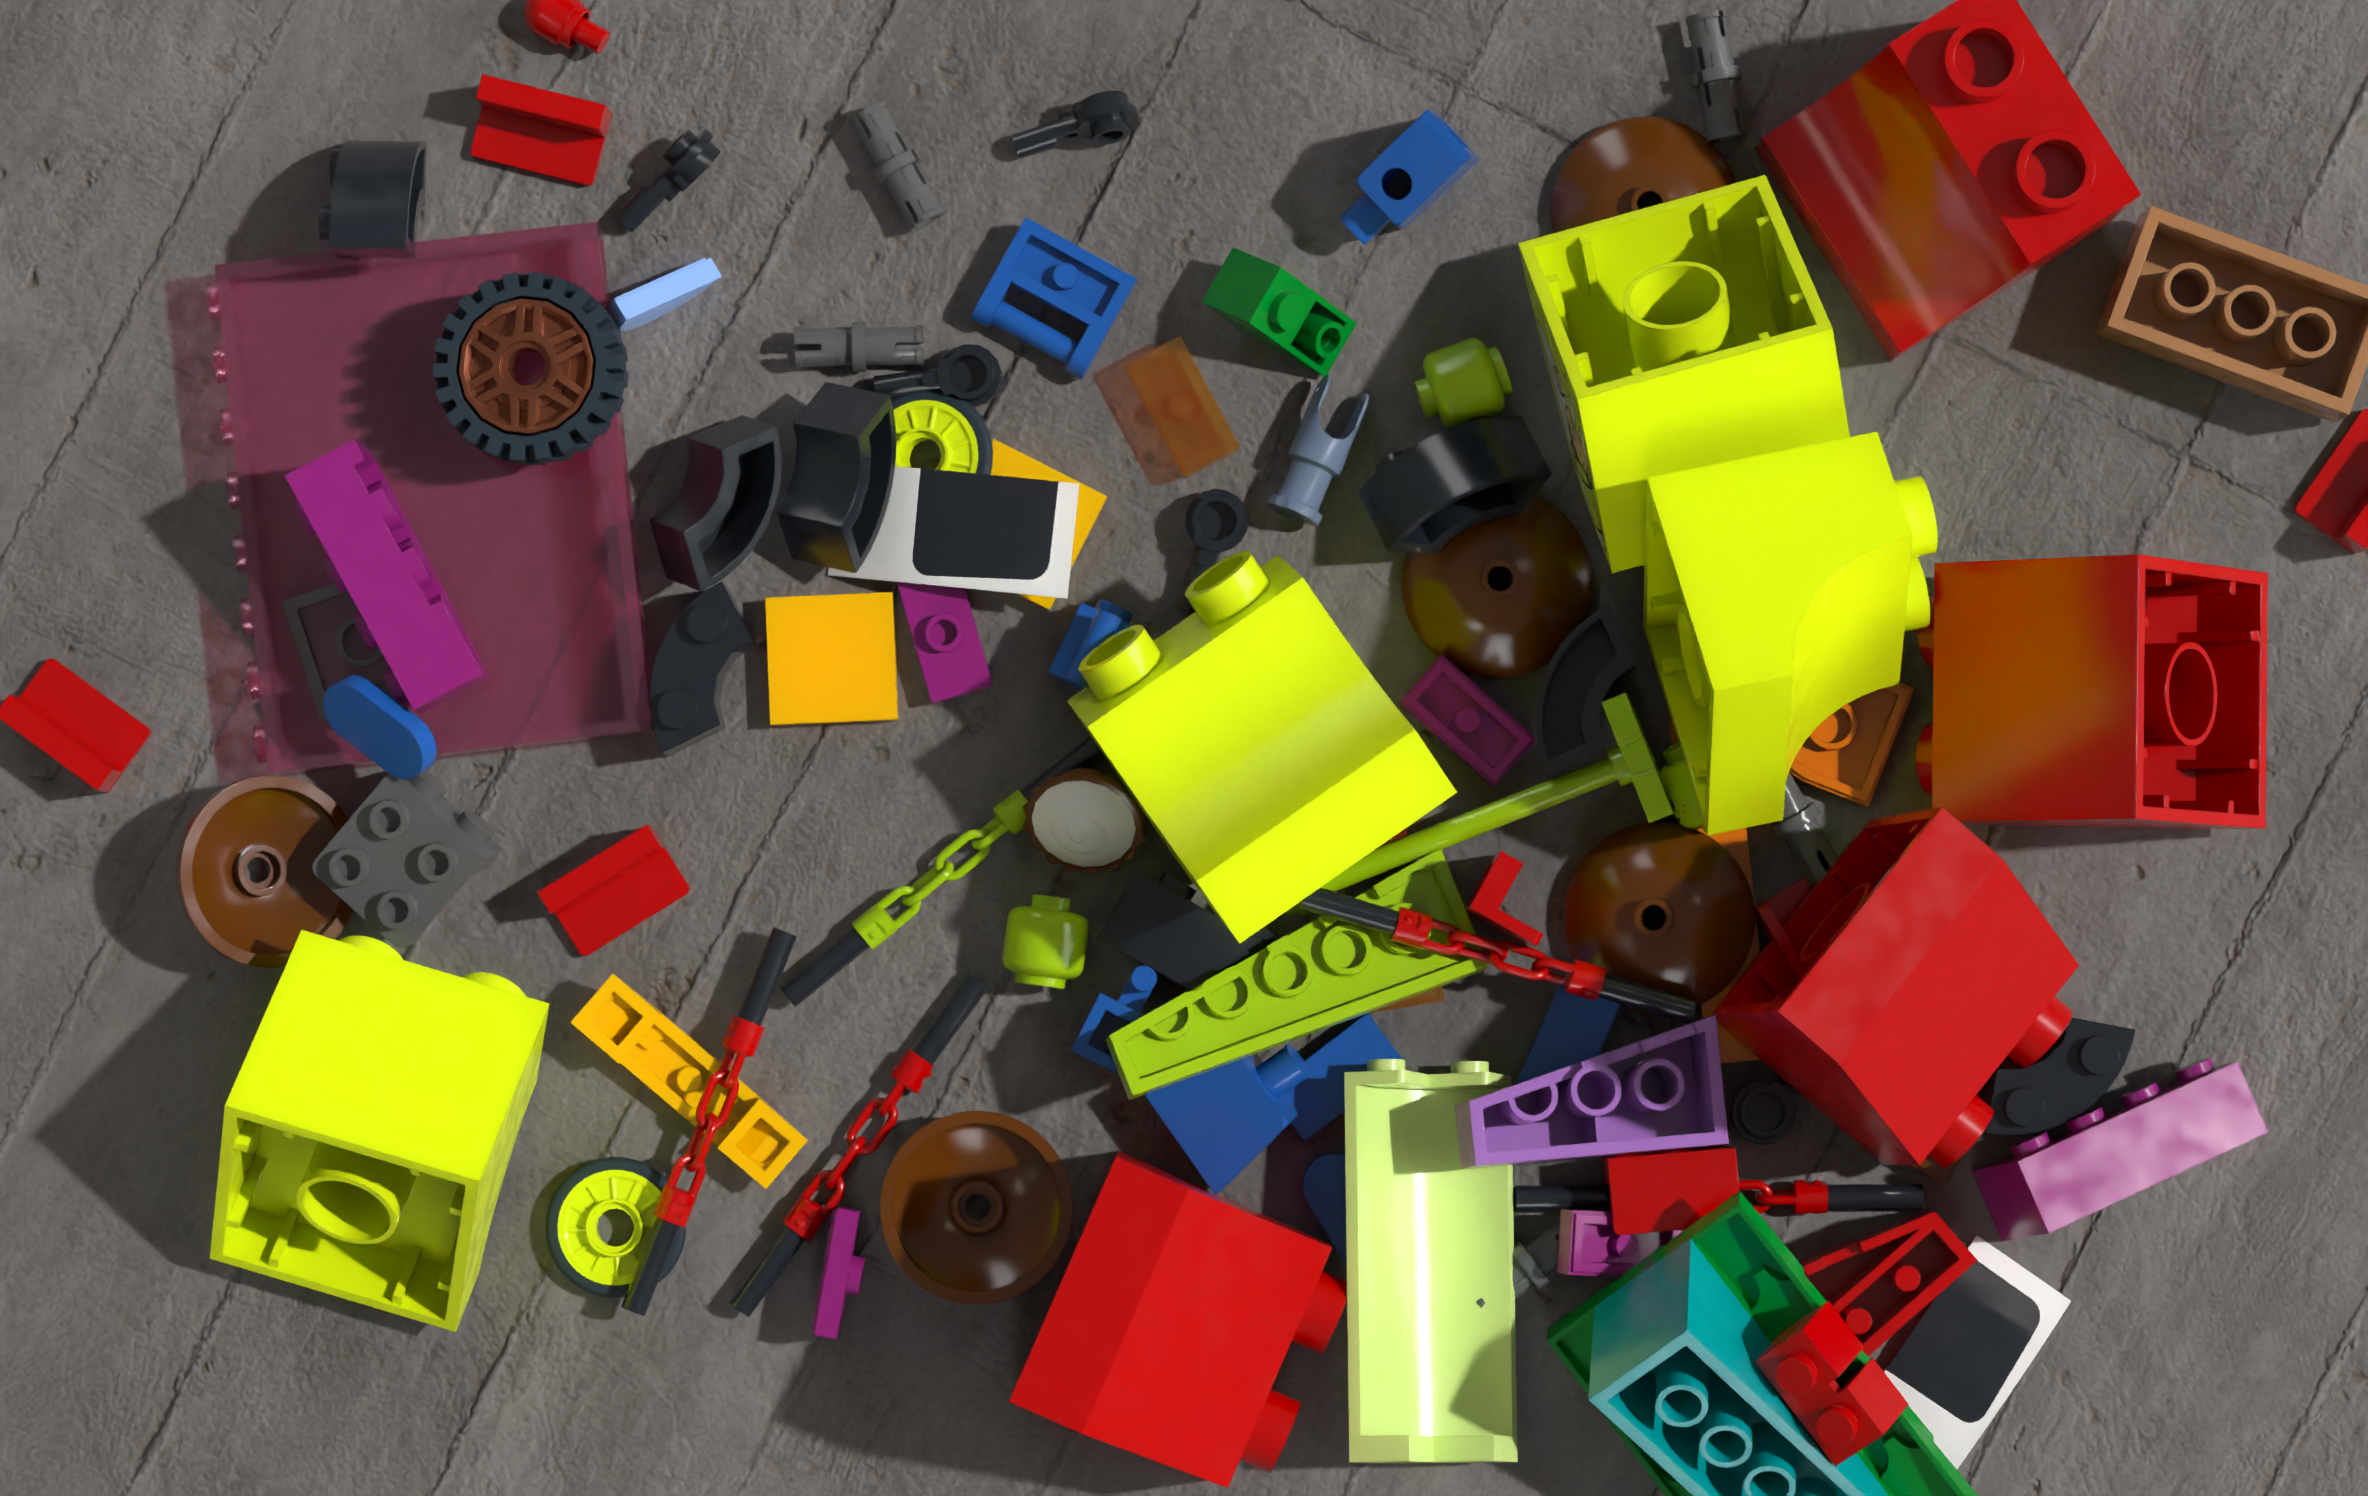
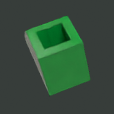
M1234 247L1201 301L1239 330L1322 377L1329 373L1357 324L1282 267Z

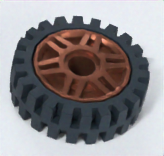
M515 272L505 274L499 280L494 281L490 279L478 285L479 290L472 295L467 293L457 302L459 308L455 313L447 315L442 324L445 328L442 337H437L434 352L437 354L436 363L432 364L433 379L437 383V390L435 392L439 404L444 408L445 416L452 426L467 441L484 453L516 464L536 466L546 465V463L550 462L559 463L572 458L571 455L579 451H586L594 445L593 441L600 434L604 435L612 426L610 421L616 412H620L624 402L622 398L624 388L628 387L629 373L626 371V362L628 361L626 347L622 342V335L606 309L584 289L569 281L544 273L529 272L528 274H519ZM540 353L544 357L546 364L545 373L535 384L521 385L516 374L517 365L526 355Z

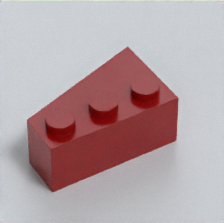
M1924 1209L1802 1260L1799 1263L1804 1268L1805 1276L1824 1299L1832 1304L1863 1344L1864 1348L1862 1350L1869 1356L1978 1260L1935 1211Z

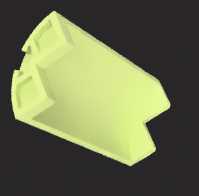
M1372 1059L1367 1060V1071L1344 1072L1349 1462H1518L1515 1291L1512 1272L1514 1262L1513 1165L1461 1169L1455 1105L1511 1086V1076L1489 1072V1062H1451V1073L1424 1074L1406 1070L1405 1060ZM1481 1298L1485 1302L1482 1308L1477 1303Z

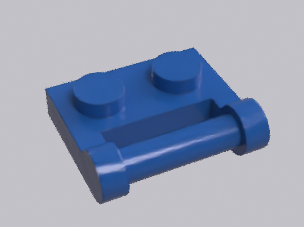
M1025 217L971 315V320L985 328H988L991 324L999 327L1066 364L1065 372L1082 381L1136 285L1137 278ZM1011 286L1017 287L1087 326L1088 328L1080 342H1076L1004 302Z

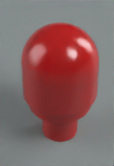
M527 0L525 3L524 19L529 29L558 47L564 46L571 49L576 43H579L599 54L609 40L610 32L589 21L591 11L584 7V3L579 0Z

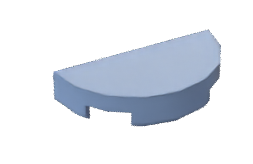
M703 258L614 298L609 304L608 310L621 332L632 330L678 308L709 288L722 276L711 258L707 260Z

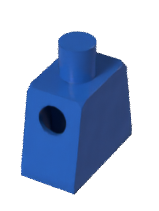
M1427 109L1356 178L1355 182L1365 193L1339 218L1364 245L1390 221L1398 228L1405 229L1472 169L1480 159L1439 114ZM1401 171H1406L1411 178L1412 188L1405 196L1397 200L1390 192L1389 183Z
M1286 1045L1264 1062H1262L1257 1054L1147 1093L1145 1096L1216 1195L1230 1184L1298 1116L1296 1108L1285 1093L1310 1077V1072L1299 1053L1292 1046Z

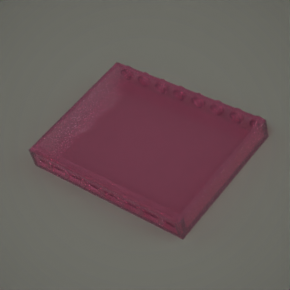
M597 222L416 242L415 259L338 258L333 252H323L215 265L216 282L207 283V302L211 320H220L223 345L214 346V368L218 383H227L230 408L220 410V425L225 447L234 446L236 471L227 473V491L231 509L241 510L243 534L234 535V556L238 573L247 572L250 598L241 599L240 613L244 635L246 637L254 636L256 661L247 663L250 696L252 700L261 699L263 724L254 726L255 752L258 763L268 764L269 774L282 776L377 765L339 736L328 721H320L281 601L334 584L323 562V558L327 557L328 554L317 534L311 536L303 525L293 504V501L297 500L284 475L353 439L372 451L490 677L424 713L414 711L409 702L403 705L419 717L431 730L436 743V758L655 733L650 711L651 668L622 407L619 413L616 412L610 421L612 426L604 435L600 434L593 441L594 445L586 451H579L571 455L572 458L559 463L550 462L546 463V465L536 466L516 464L484 453L467 441L452 426L445 416L444 408L439 404L435 392L437 390V383L433 379L432 364L436 363L437 354L434 352L437 337H442L445 329L442 324L447 315L455 313L459 308L457 302L467 293L472 295L479 290L478 285L490 279L494 281L499 280L505 274L537 272L569 281L592 295L612 318L608 310L611 302L603 230ZM540 353L526 355L517 365L516 374L521 385L535 384L545 373L546 364L544 357ZM349 593L298 610L325 692L330 686L349 675L363 676L379 688L387 686L382 672L390 667L384 656L374 665L357 667L347 663L338 653L336 635L339 628L346 620L352 618V615L359 612ZM356 624L351 626L345 633L344 648L352 658L366 660L378 651V646L371 650L369 649Z

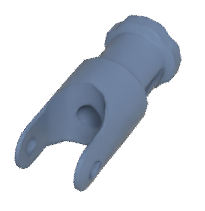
M1328 375L1324 376L1318 383L1290 446L1287 456L1291 459V463L1278 494H1271L1266 504L1275 512L1285 517L1316 527L1319 526L1323 517L1318 512L1331 479L1339 477L1369 400V394L1364 393L1358 400L1345 431L1338 438H1332L1323 431L1319 418L1320 407L1330 385L1331 377Z

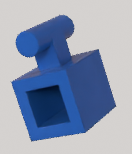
M1100 598L1095 608L1081 602L1049 669V675L1079 690L1089 689L1090 686L1078 670L1081 661L1109 637L1131 627L1129 623L1133 614Z
M1149 966L1137 967L1132 972L1118 1001L1100 993L1071 1051L1119 1075L1106 1039L1112 1033L1144 1016L1141 1014V1011L1157 982L1155 971Z

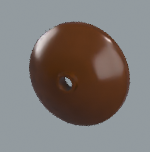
M1644 116L1621 119L1609 123L1588 135L1573 149L1565 160L1556 178L1551 196L1550 222L1552 234L1639 210L1637 201L1643 195L1655 196L1661 204L1734 184L1736 180L1723 155L1712 143H1707L1706 137L1682 123L1661 117Z
M1534 495L1518 516L1497 517L1474 525L1452 538L1436 554L1407 552L1402 570V596L1405 610L1415 633L1422 643L1435 656L1439 657L1442 654L1460 671L1486 678L1515 677L1532 672L1548 664L1564 639L1586 619L1592 597V567L1589 554L1580 534L1560 510ZM1494 568L1507 570L1511 575L1510 587L1504 591L1492 589L1487 581L1489 571Z
M257 775L243 778L224 786L211 795L198 808L189 821L180 841L176 861V884L179 900L186 918L197 935L209 947L227 959L248 966L264 968L286 966L301 930L336 939L347 925L354 910L315 876L312 866L318 855L349 820L340 806L316 786L297 778L281 775ZM255 858L260 863L261 873L252 882L247 877L246 867L249 861Z
M1667 822L1643 823L1613 833L1597 844L1584 857L1573 874L1567 889L1563 909V927L1567 947L1573 960L1577 959L1606 968V973L1694 999L1696 1000V1006H1699L1723 991L1744 965L1754 938L1755 905L1746 875L1735 858L1716 840L1701 831L1686 828L1680 824ZM1653 905L1660 906L1666 914L1664 926L1656 931L1647 928L1643 921L1645 910ZM1622 1004L1620 1005V1006L1625 1007V1008L1630 1009V1010H1634V1011H1638V1012H1643V1013H1649V1012L1642 1011V1010H1639V1009H1636V1008H1632V1007H1629V1006H1626V1005H1622Z
M965 1111L944 1116L927 1124L902 1145L894 1156L884 1178L880 1198V1219L885 1241L892 1256L904 1273L917 1285L931 1294L948 1301L971 1305L991 1304L1022 1294L1037 1284L1052 1269L1062 1254L1070 1235L1073 1220V1195L1063 1162L1049 1142L1037 1131L1018 1119L1004 1114L989 1111ZM982 1194L989 1199L991 1208L986 1217L978 1219L969 1215L966 1209V1202L971 1195Z

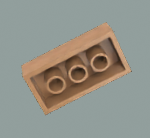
M2150 206L2138 216L2095 335L2335 423L2350 414L2368 365V285Z

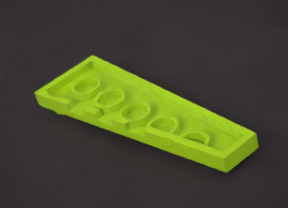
M1442 849L1432 852L1355 897L1397 911L1399 907L1427 914L1431 918L1457 926L1462 932L1476 935ZM1321 915L1318 919L1290 935H1286L1271 943L1253 956L1211 977L1200 986L1181 994L1112 1033L1106 1039V1043L1127 1097L1131 1100L1482 972L1488 967V964L1459 954L1446 955L1425 948L1418 949L1392 941L1388 934ZM1431 928L1428 940L1445 944L1446 937L1450 933ZM1464 942L1465 947L1482 951L1480 946Z

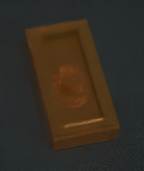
M1181 336L1124 365L1126 373L1184 480L1240 450L1238 442Z

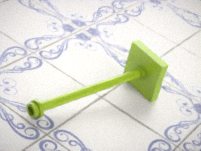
M1624 693L1601 702L1618 743V746L1607 750L1608 757L1380 846L1321 888L1336 892L1425 857L1432 852L1458 844L1615 781H1619L1621 786L1633 782L1649 823L1674 814L1671 802L1668 800L1660 780L1659 768L1630 695ZM1299 902L1286 911V914L1289 917L1300 913L1303 917L1310 914L1311 911L1299 908Z

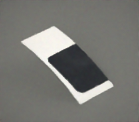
M895 466L886 513L879 533L865 561L857 573L828 567V576L1067 599L1080 484Z
M1977 1235L1968 1247V1250L1978 1261L1933 1300L1884 1372L1907 1401L1908 1406L1932 1433L1934 1443L1956 1469L1962 1464L2000 1410L2071 1302L2064 1295Z

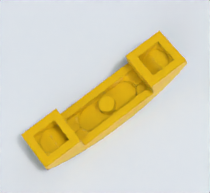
M612 973L570 1023L618 1064L621 1063L696 1127L698 1122L696 1121L695 1114L708 1079L713 1073L719 1071L721 1062L639 993ZM738 1078L739 1091L724 1126L716 1130L712 1142L741 1169L767 1189L808 1139ZM718 1083L716 1084L706 1112H713L718 1118L729 1088H721Z

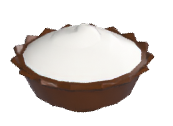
M1078 768L1062 772L1058 776L1049 777L1043 785L1032 789L1031 799L1022 807L1027 816L1022 828L1031 835V847L1044 852L1048 863L1062 864L1070 873L1084 870L1096 876L1104 869L1118 871L1124 860L1135 858L1137 846L1145 841L1142 832L1145 819L1137 809V801L1131 797L1128 789L1115 777L1100 770Z

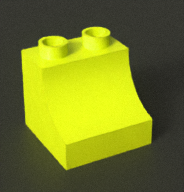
M1878 432L1647 478L1643 628L1707 836L1782 821L1788 773L1806 739L1825 719L1844 705L1876 690L1898 685L1900 683L1904 632L1925 628L1930 624L1928 589L1918 556L1933 554L1937 551L1938 534L1932 500L1927 485L1921 476L1894 481Z
M1241 551L1228 556L1197 577L1185 592V596L1196 612L1154 641L1142 625H1134L1114 634L1093 649L1081 661L1078 670L1090 686L1089 689L1085 688L1067 700L1190 881L1239 944L1457 793L1417 731L1363 664L1305 579L1279 555L1259 566L1249 551Z
M301 930L225 1104L210 1259L456 1332L480 1271L492 1217L525 1111L537 1082L550 1003L526 997L524 992L513 982L492 973L474 972L459 977L405 961L392 947L371 937L348 936L338 941Z

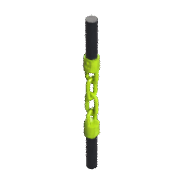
M1091 735L1020 792L1017 789L1004 801L992 808L996 817L980 830L966 831L937 855L934 862L935 866L910 887L899 886L851 923L853 928L780 987L795 1007L798 1006L869 947L872 950L876 949L917 914L921 907V900L945 881H956L962 878L982 862L989 854L991 844L1008 831L1014 836L1023 829L1022 827L1027 817L1022 807L1031 799L1032 789L1043 785L1049 777L1058 776L1062 772L1078 768L1090 769L1105 757ZM972 839V847L979 850V852L953 871V863L945 860ZM902 896V903L910 907L893 920L885 909Z

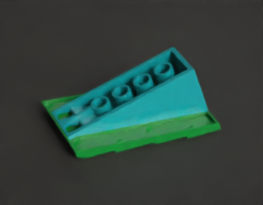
M1740 1191L1721 1203L1716 1210L1710 1211L1672 1238L1667 1245L1661 1246L1626 1271L1618 1280L1615 1279L1573 1309L1572 1313L1566 1314L1547 1328L1548 1344L1588 1394V1400L1601 1411L1665 1496H1978L1934 1443L1932 1433L1909 1406L1905 1408L1883 1436L1835 1467L1755 1363L1757 1358L1782 1331L1827 1301L1805 1276L1803 1266ZM1863 1350L1843 1373L1835 1379L1841 1389L1857 1370L1870 1360Z

